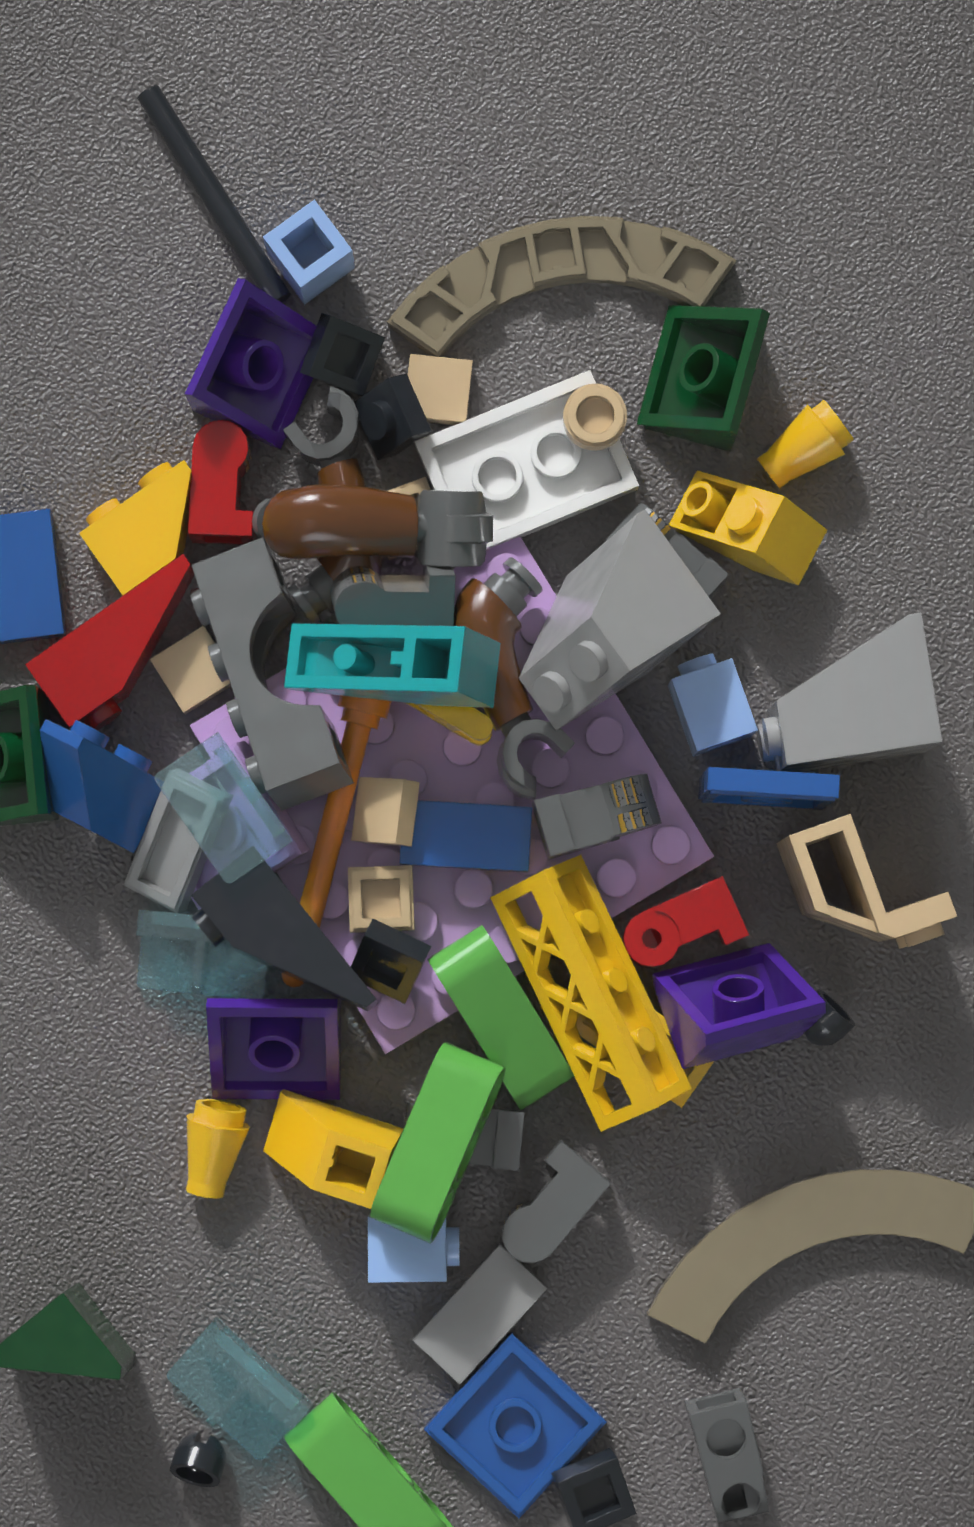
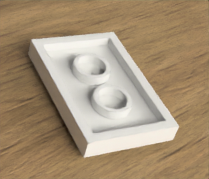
M591 370L415 441L416 450L433 490L482 491L486 512L493 515V541L487 543L486 550L519 536L524 537L638 490L639 484L620 439L606 449L592 451L574 444L565 432L563 412L566 401L578 388L588 384H596Z

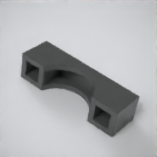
M259 538L192 564L199 588L191 590L190 597L203 626L211 624L217 643L208 646L209 655L221 682L230 680L236 699L226 702L227 710L240 738L248 736L254 756L246 758L245 764L257 794L268 793L281 811L353 784L354 782L335 726L320 705L290 703L276 697L268 690L265 666L269 649L278 633L297 615L279 562L264 538Z

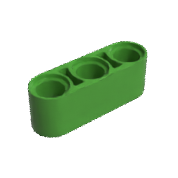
M483 925L427 959L488 1059L506 1068L503 1083L520 1110H523L575 1077Z
M447 1042L442 1044L430 1066L378 1188L370 1213L372 1219L430 1244L435 1240L445 1221L501 1088L506 1071L504 1066Z
M334 1392L327 1396L284 1435L287 1444L296 1456L359 1527H453L446 1516L353 1410Z

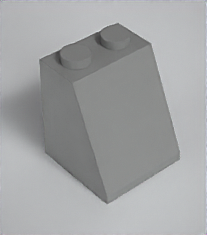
M643 510L565 577L523 667L519 680L557 731L646 675L721 613L647 511Z
M922 613L907 615L776 700L765 712L762 724H757V740L762 762L772 761L774 771L801 772L921 754L941 743L942 736Z

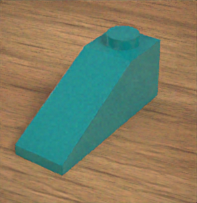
M292 623L284 688L295 691L432 706L493 708L501 643L465 626Z

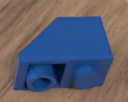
M45 719L40 729V736L53 811L134 853L143 837L164 784L160 779L147 773L153 761L118 744L114 754L104 748L110 737L78 720H75L71 729L68 730Z

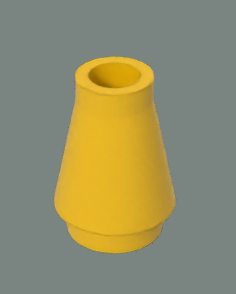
M823 400L812 409L807 404L772 446L758 457L757 460L780 489L789 481L845 455L842 449L850 444L854 438L827 402Z
M196 1100L194 1113L187 1115L188 1181L186 1191L188 1193L213 1199L224 1197L226 1183L250 1129V1126L245 1123L246 1108L221 1100Z

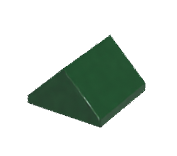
M669 305L636 425L644 429L730 452L739 431L770 313L759 308Z
M23 685L0 691V826L59 820V814L54 812L52 807L40 736V729L45 719L50 721L49 703L47 695L37 685Z
M80 1283L64 1291L0 1343V1368L121 1380L134 1367L135 1352Z

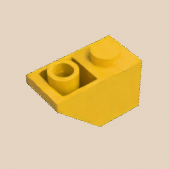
M184 460L174 467L169 462H165L149 471L138 482L141 488L140 491L121 504L117 498H114L96 508L86 518L89 526L79 533L122 595H125L177 557L184 554L188 532L192 475L191 469Z
M698 470L669 523V526L675 531L755 572L798 586L827 532L825 527L783 495Z
M282 1089L263 1151L310 1189L371 1209L404 1128Z

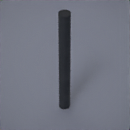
M154 85L144 90L138 96V101L251 279L259 289L281 303L290 297L291 293L160 87Z

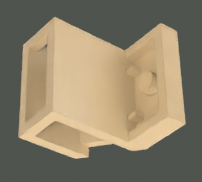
M851 814L789 835L776 843L803 916L832 924L877 942L895 938L899 949L911 947L945 935L941 922L957 917L949 892L886 912ZM829 839L855 914L827 905L807 849L808 845Z

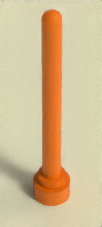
M341 695L339 697L337 706L343 708L340 720L346 722L341 747L354 783L332 791L327 795L300 900V905L319 928L371 729L378 730L381 718L387 719L392 701ZM282 973V979L287 986L296 988L304 984V982Z

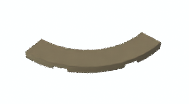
M577 216L550 219L520 226L488 238L446 266H441L407 296L387 321V327L428 355L443 357L456 340L490 312L514 299L559 285L577 283L617 284L656 293L682 306L706 307L735 266L737 260L709 243L664 226L659 228L649 224L624 221L620 217Z
M855 1169L825 1173L792 1182L766 1193L739 1208L707 1233L696 1246L694 1245L684 1255L665 1280L648 1309L647 1315L706 1344L718 1321L733 1301L753 1281L786 1258L817 1244L860 1235H897L937 1243L964 1254L974 1234V1188L925 1173L893 1169Z

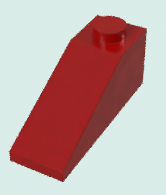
M184 554L177 557L25 664L70 728L74 721L78 720L98 731L122 713L118 704L129 697L195 575L191 564Z

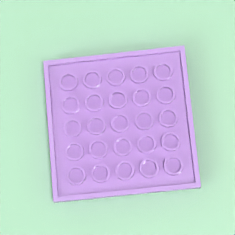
M519 536L486 550L485 562L481 566L455 567L453 570L456 575L454 607L458 594L471 578L484 583L493 573L502 576L506 572L503 568V563L509 557L521 563L540 583L543 591L537 597H532L528 594L524 598L527 607L517 616L522 628L515 634L514 648L519 669L522 672L557 596ZM286 668L266 680L269 692L284 701L299 705H320L335 726L341 744L346 722L340 720L343 708L337 706L340 695L295 691L284 688ZM527 691L533 707V711L529 713L531 719L549 721ZM616 694L560 728L575 742L573 747L562 758L544 742L532 739L518 745V760L529 774L536 776V799L555 794H564L625 777L648 774L662 824L621 836L619 840L547 860L532 809L528 873L413 866L415 931L401 932L432 947L405 1004L367 986L377 999L378 1004L370 1011L357 1007L385 1054L459 1011L427 959L477 927L483 925L514 976L524 972V968L490 897L547 868L581 854L612 919L714 857ZM395 701L391 702L387 719H380L378 730L371 729L359 777L406 779L420 782L418 800L525 807H532L534 801L521 798L510 791L499 775L497 755L499 747L505 739L501 730L495 732L493 729L490 741L485 745L477 746L406 703ZM226 704L190 725L209 759H212L233 744L244 740L253 753L248 736L240 738L236 733ZM473 707L487 715L483 707ZM358 782L320 926L321 931L350 967L365 932L350 933L348 867L401 866V846L351 841ZM328 793L286 809L310 851L277 871L284 885L299 903ZM532 892L516 899L526 923L540 930L543 915Z

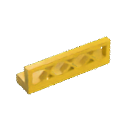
M581 854L547 868L490 897L600 1132L656 1109L692 1089ZM532 892L543 915L540 930L526 923L516 899ZM551 954L564 960L571 974L568 989L556 984L548 969ZM579 1013L592 1019L599 1033L596 1048L583 1042L578 1033L576 1023ZM606 1072L621 1080L631 1104L617 1110L614 1109L603 1086Z

